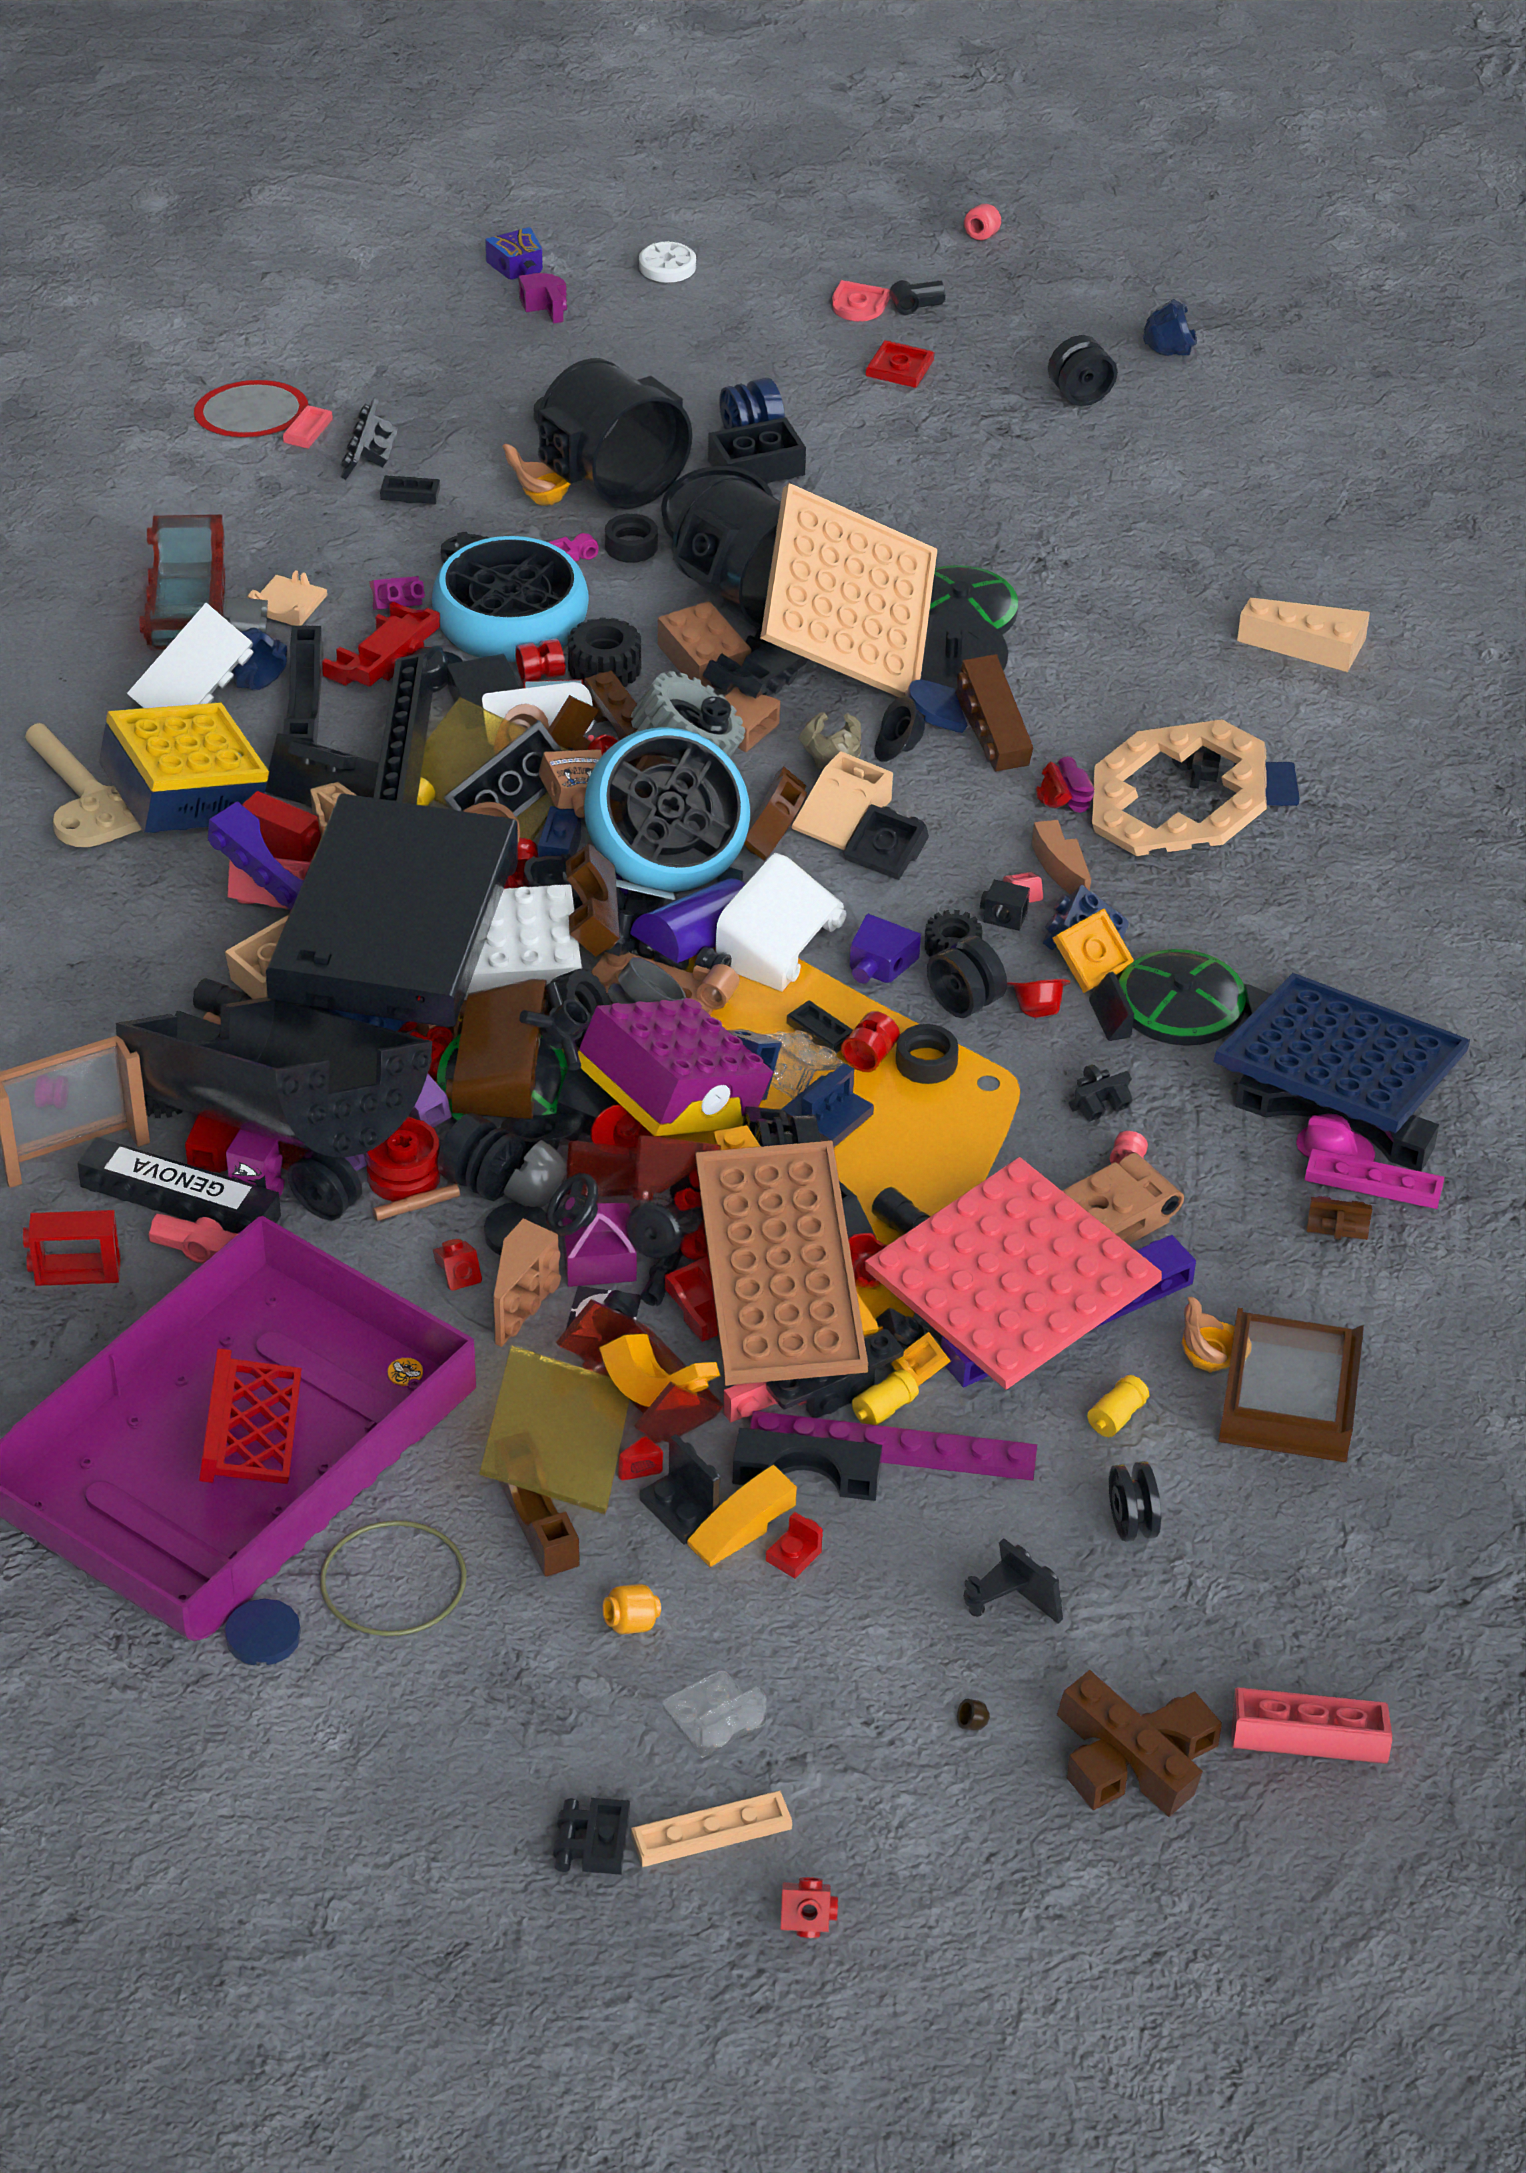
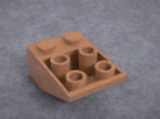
M522 1219L503 1241L494 1292L495 1344L500 1347L511 1336L517 1335L522 1323L530 1314L534 1315L538 1311L541 1302L549 1293L556 1291L561 1281V1275L559 1274L560 1251L558 1250V1234L526 1219Z

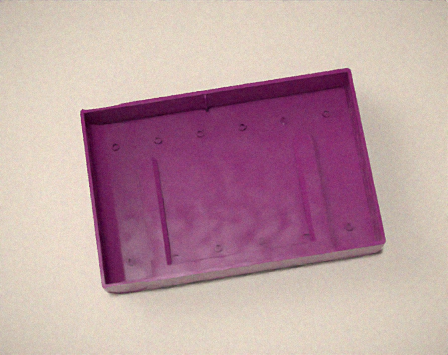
M260 1216L17 1422L0 1439V1518L192 1641L205 1639L217 1631L237 1607L247 1603L256 1593V1589L266 1579L272 1578L277 1574L282 1564L291 1556L298 1554L313 1535L325 1529L329 1525L330 1520L339 1511L346 1509L358 1493L372 1485L377 1480V1476L386 1467L393 1465L400 1458L404 1450L422 1439L476 1388L474 1339L268 1218ZM217 1348L232 1350V1359L302 1368L288 1484L219 1475L214 1476V1483L199 1481ZM412 1358L422 1365L423 1376L420 1380L411 1379L408 1382V1386L396 1385L388 1377V1367L397 1359ZM236 1372V1377L244 1385L256 1380L252 1374ZM278 1377L272 1380V1382L280 1390H283L293 1384V1379ZM264 1386L252 1392L260 1401L272 1396ZM244 1397L232 1403L241 1413L253 1407ZM280 1401L269 1407L277 1417L289 1411ZM261 1413L249 1419L258 1429L269 1423ZM241 1424L228 1430L237 1440L250 1434ZM277 1429L265 1435L274 1445L286 1439ZM257 1440L245 1446L254 1457L266 1450ZM237 1452L224 1459L226 1464L241 1465L246 1462ZM273 1456L262 1462L267 1469L282 1471L283 1466Z

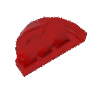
M1050 761L1042 771V775L1045 777L1041 787L1037 786L1036 788L1037 798L1049 808H1058L1065 805L1073 797L1062 777L1059 767Z

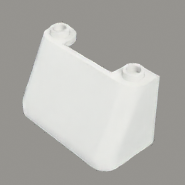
M774 853L722 911L716 929V953L721 954L724 952L731 955V968L738 975L783 991L791 981L794 982L800 973L799 953L822 926L830 932L840 928L845 921L846 911L839 899L791 859Z

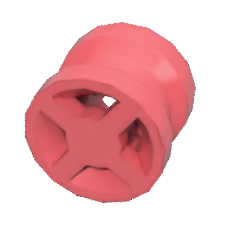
M1123 1131L1119 1133L1110 1154L1111 1164L1114 1162L1119 1164L1123 1158L1132 1153H1138L1144 1159L1148 1148L1147 1140L1137 1132Z

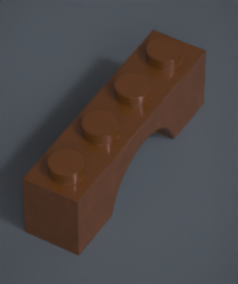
M612 670L585 678V687L591 694L592 704L599 710L594 718L595 721L601 723L609 720L617 733L619 741L635 733L638 729L632 726L633 718L631 714L637 703ZM642 757L631 760L628 763L636 768Z
M588 843L566 861L567 880L576 890L583 905L569 915V934L597 957L604 950L614 947L620 939L615 865Z
M528 1433L493 1443L494 1472L544 1576L547 1577L579 1567V1537L566 1511L559 1513L551 1500L544 1480L540 1458Z
M1091 1670L1087 1671L1064 1690L1057 1716L1083 1740L1099 1738L1114 1746L1133 1768L1139 1781L1140 1791L1168 1817L1195 1795L1203 1770Z
M1195 1691L1182 1698L1176 1697L1172 1699L1166 1706L1153 1713L1141 1715L1190 1760L1219 1745L1222 1722ZM1100 1739L1090 1745L1079 1746L1069 1755L1067 1779L1094 1811L1125 1795L1128 1774L1127 1766L1129 1762L1114 1746Z

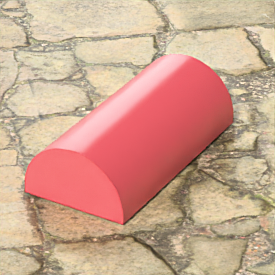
M1235 1688L1231 1734L1232 1748L1382 1764L1388 1763L1392 1743V1730L1388 1704L1385 1702Z

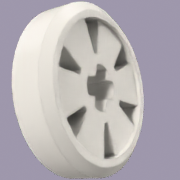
M654 243L640 252L639 270L645 277L657 282H679L687 279L695 272L696 255L692 249L680 243Z

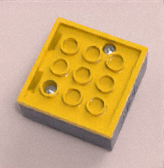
M222 703L108 711L99 763L144 833L209 827L210 818L238 801L242 805L257 791L265 794L269 771Z

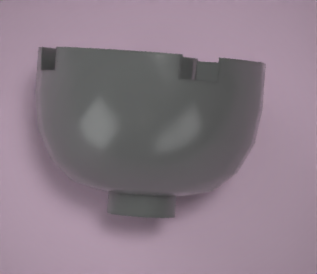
M540 1140L523 1158L525 1163L520 1170L516 1168L504 1190V1194L511 1201L524 1206L544 1207L550 1202L553 1194L567 1176V1166L563 1156L553 1146Z

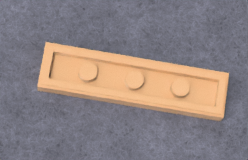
M776 1791L631 1828V1837L641 1865L645 1867L791 1830L792 1819L781 1791Z

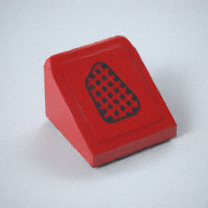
M646 1436L641 1437L619 1454L618 1478L624 1481L660 1474L663 1471V1450Z

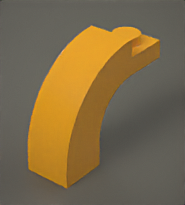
M647 1334L624 1335L599 1347L605 1367L615 1385L632 1401L647 1407H673L694 1404L698 1402L696 1392L708 1388V1381L720 1376L716 1362L694 1363L671 1375L668 1374L657 1363Z

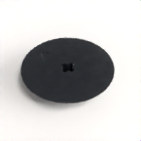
M942 612L929 615L920 680H927L951 687L956 692L958 686L957 674L961 671L963 660L997 654L1004 671L1008 660L1006 641L996 627L978 616L962 612Z

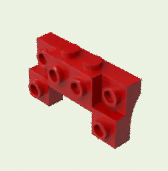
M395 602L390 603V616L385 617L378 614L375 617L376 631L358 645L359 655L342 647L337 648V660L335 662L327 658L322 660L323 676L345 686L353 680L368 687L372 686L380 678L389 681L394 674L396 659L412 656L415 651L424 647L423 641L440 627V613L429 608L415 610Z
M708 1256L665 1275V1290L684 1311V1322L701 1342L719 1335Z

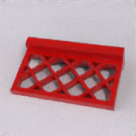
M217 1348L199 1481L214 1483V1476L219 1475L288 1484L302 1368L232 1359V1350ZM236 1372L252 1374L256 1380L244 1385L236 1377ZM278 1377L293 1379V1384L280 1390L272 1380ZM264 1386L272 1396L260 1401L252 1392ZM244 1397L253 1407L241 1413L232 1403ZM280 1401L289 1411L277 1417L269 1407ZM261 1413L269 1423L258 1429L249 1419ZM241 1424L250 1434L237 1440L228 1430ZM277 1429L286 1439L274 1445L265 1435ZM257 1440L266 1450L254 1457L245 1446ZM235 1452L246 1461L241 1465L224 1463V1459ZM273 1456L283 1466L282 1471L267 1469L262 1462Z

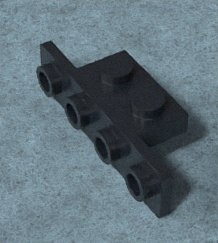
M375 397L370 405L366 403L363 405L357 416L359 420L353 428L352 434L354 435L347 445L346 449L348 452L341 462V466L344 467L341 477L345 480L357 465L360 455L382 468L388 461L398 428L389 421L375 415L379 399Z
M883 1329L864 1338L868 1360L867 1373L766 1382V1389L782 1409H788L806 1400V1411L812 1418H819L826 1414H832L839 1408L852 1403L856 1396L875 1385V1369L903 1357L904 1349L888 1329Z

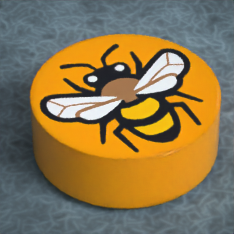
M412 1358L397 1359L388 1367V1377L396 1385L408 1386V1382L411 1379L420 1380L423 1376L422 1365Z

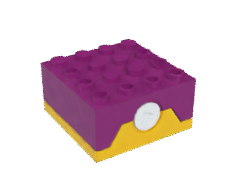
M690 998L675 1001H638L631 1004L613 1003L612 1005L596 1006L579 1048L580 1051H578L581 1062L580 1068L654 1136L724 1130L742 1126L746 1106L759 1107L773 1074V1071L763 1063V1059L759 1055L747 1049L740 1038L729 1033L722 1026L721 1021L711 1017L702 1009V1005L698 1001Z

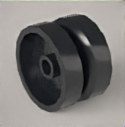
M1087 335L1073 336L1063 341L1051 355L1047 368L1049 378L1072 404L1078 406L1092 405L1102 400L1113 388L1118 374L1114 360L1093 337Z
M970 935L953 944L951 948H946L930 957L928 961L927 978L930 988L942 1007L955 1017L964 1019L982 1009L983 1006H987L1003 997L1007 990V976L999 956L980 937Z

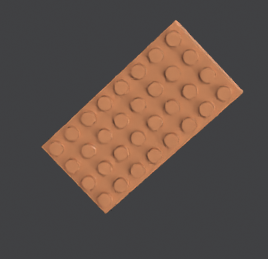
M833 1141L696 1152V1167L725 1385L867 1373L868 1360Z

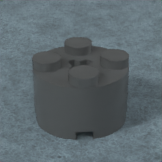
M226 597L225 619L240 632L250 628H257L265 634L267 633L268 600Z

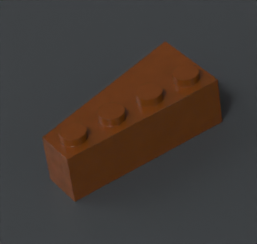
M997 654L963 660L961 671L957 674L958 686L956 694L960 706L984 750L986 759L990 761L995 772L1029 766L1034 747Z

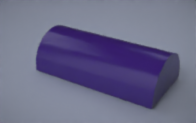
M726 879L643 914L633 923L630 934L675 963L682 962L699 954L705 946L716 947V929L719 917L725 907L746 884L737 879Z

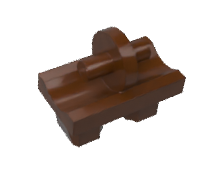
M1322 1196L1311 1197L1307 1232L1334 1235L1336 1240H1341V1236L1368 1240L1373 1205L1359 1201L1331 1200L1329 1197Z

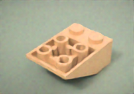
M840 751L823 769L792 824V829L845 851L870 805L873 804L882 808L891 802L893 772Z

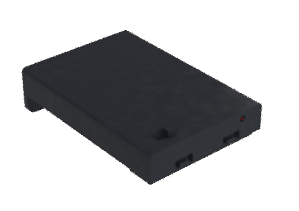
M340 794L266 969L267 998L276 999L279 1002L449 1028L451 1026L455 1027L508 876L515 873L518 865L517 821L505 817Z

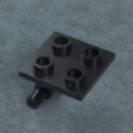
M1005 1538L999 1542L1001 1561L981 1580L976 1576L968 1577L969 1581L965 1580L966 1589L963 1596L972 1616H981V1612H985V1603L1016 1590L1058 1624L1063 1620L1059 1579L1056 1574L1046 1566L1041 1568L1032 1560L1030 1554L1022 1546H1014Z

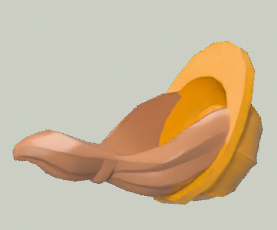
M503 444L502 447L505 451L506 460L513 467V470L516 471L517 478L525 494L542 506L560 502L566 494L568 486L571 484L544 463L524 462L516 448L510 444Z
M1188 1297L1189 1303L1184 1309L1185 1329L1181 1342L1185 1354L1195 1368L1209 1373L1228 1368L1230 1366L1235 1326L1220 1322L1214 1316L1203 1313L1200 1302L1194 1297ZM1249 1337L1247 1340L1245 1360L1249 1357L1251 1353V1342L1249 1340Z

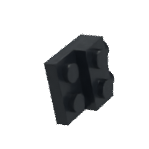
M871 804L843 853L844 858L855 864L900 880L911 860L916 861L929 838L926 824L916 817L911 816L908 818L897 814L890 807L883 806L881 808Z

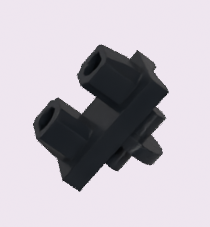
M1201 746L1182 763L1172 758L1173 764L1180 770L1193 769L1190 788L1199 789L1200 780L1217 782L1221 755L1207 747Z
M1088 1065L1084 1068V1077L1077 1079L1079 1088L1075 1090V1099L1069 1101L1068 1104L1072 1112L1081 1110L1088 1122L1104 1115L1106 1109L1102 1101L1109 1099L1114 1111L1117 1112L1127 1109L1133 1101L1128 1088L1132 1078L1128 1071L1110 1077L1107 1069L1099 1071L1095 1065Z

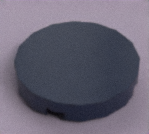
M264 1598L249 1601L236 1608L228 1617L225 1627L228 1649L235 1658L250 1665H257L256 1662H266V1665L276 1664L288 1658L298 1647L301 1628L298 1615L289 1605L279 1600Z

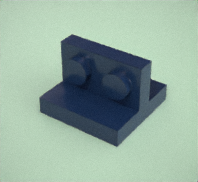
M843 1063L834 1072H829L826 1076L821 1075L781 1110H785L789 1123L791 1116L814 1114L818 1124L820 1142L833 1141V1147H835L873 1115L874 1105L853 1093L854 1068Z

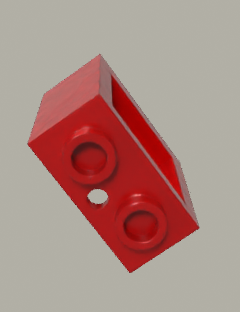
M115 1210L30 1213L29 1227L23 1228L24 1248H30V1251H27V1271L34 1272L36 1286L119 1283L121 1254ZM99 1239L101 1253L45 1254L44 1241Z

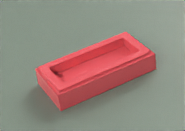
M307 405L283 434L284 443L309 449L333 420L332 411Z

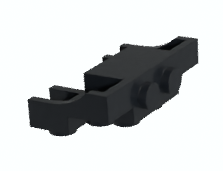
M759 628L755 637L749 635L745 641L751 648V654L746 656L742 666L722 653L716 662L714 660L709 661L702 676L709 680L717 689L727 692L737 686L743 694L756 699L762 694L766 696L772 693L777 694L785 684L789 686L796 678L798 669L806 665L808 659L760 639L762 628Z

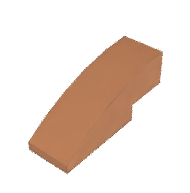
M1058 820L1034 822L1032 847L1045 871L1069 894L1074 892L1081 884L1090 890L1091 877L1078 840H1065Z

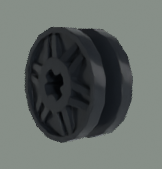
M307 1150L301 1159L296 1160L290 1166L287 1172L289 1186L301 1205L315 1216L324 1220L333 1221L339 1219L345 1214L347 1208L353 1206L362 1195V1183L359 1176L345 1158L330 1157Z
M1146 1461L1135 1462L1131 1476L1125 1465H1113L1109 1472V1498L1113 1521L1119 1537L1125 1542L1134 1541L1137 1537L1138 1525L1144 1537H1158L1161 1529V1505L1156 1479L1149 1463Z

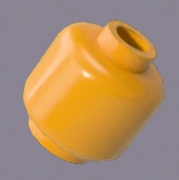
M645 1584L617 1586L610 1591L608 1597H605L603 1601V1617L605 1623L620 1635L643 1633L651 1630L656 1618L660 1616V1600Z

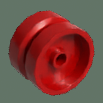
M406 1118L403 1124L387 1140L374 1149L365 1152L367 1182L375 1194L382 1199L395 1202L437 1188L441 1178V1174L438 1171L440 1143L435 1129L424 1121Z

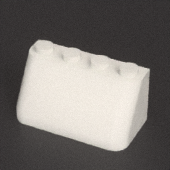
M205 603L127 694L143 708L211 703L214 699L211 695L218 686L224 688L233 678L234 674L231 671L238 663L243 666L253 655L254 652L250 649L253 643L209 604Z

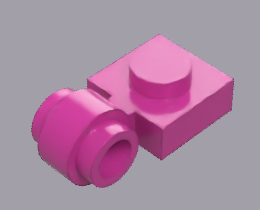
M578 534L573 541L563 537L548 542L565 551L575 562L579 561V557L590 560L598 554V543L590 534Z

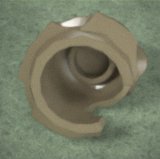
M825 712L815 715L806 723L798 739L803 744L805 750L812 755L817 768L824 769L840 751L856 758L860 757L861 723L856 717L851 716L849 713L845 714L844 719L846 723L844 727L829 736H823L820 733L825 727L823 722L828 719Z

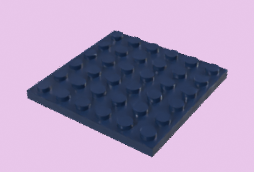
M1292 973L1216 1050L1213 1062L1224 1066L1229 1071L1240 1072L1253 1077L1260 1083L1271 1084L1284 1089L1288 1094L1299 1095L1312 1100L1319 1106L1330 1107L1343 1112L1350 1118L1361 1119L1374 1124L1383 1131L1396 1133L1468 1051L1470 1039Z

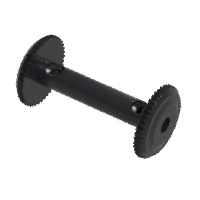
M696 1164L681 1166L674 1172L669 1182V1194L672 1195L670 1198L673 1200L667 1206H663L662 1203L659 1205L658 1202L655 1204L654 1201L652 1203L649 1201L648 1203L638 1204L629 1213L626 1220V1230L631 1244L639 1253L654 1259H664L671 1256L680 1248L681 1241H683L681 1239L683 1237L681 1235L683 1228L680 1227L682 1224L679 1222L685 1216H689V1219L692 1217L693 1220L695 1218L697 1220L703 1219L702 1207L681 1211L676 1206L674 1200L675 1194L686 1188L700 1192L699 1189L692 1186L689 1179L690 1172L697 1168Z

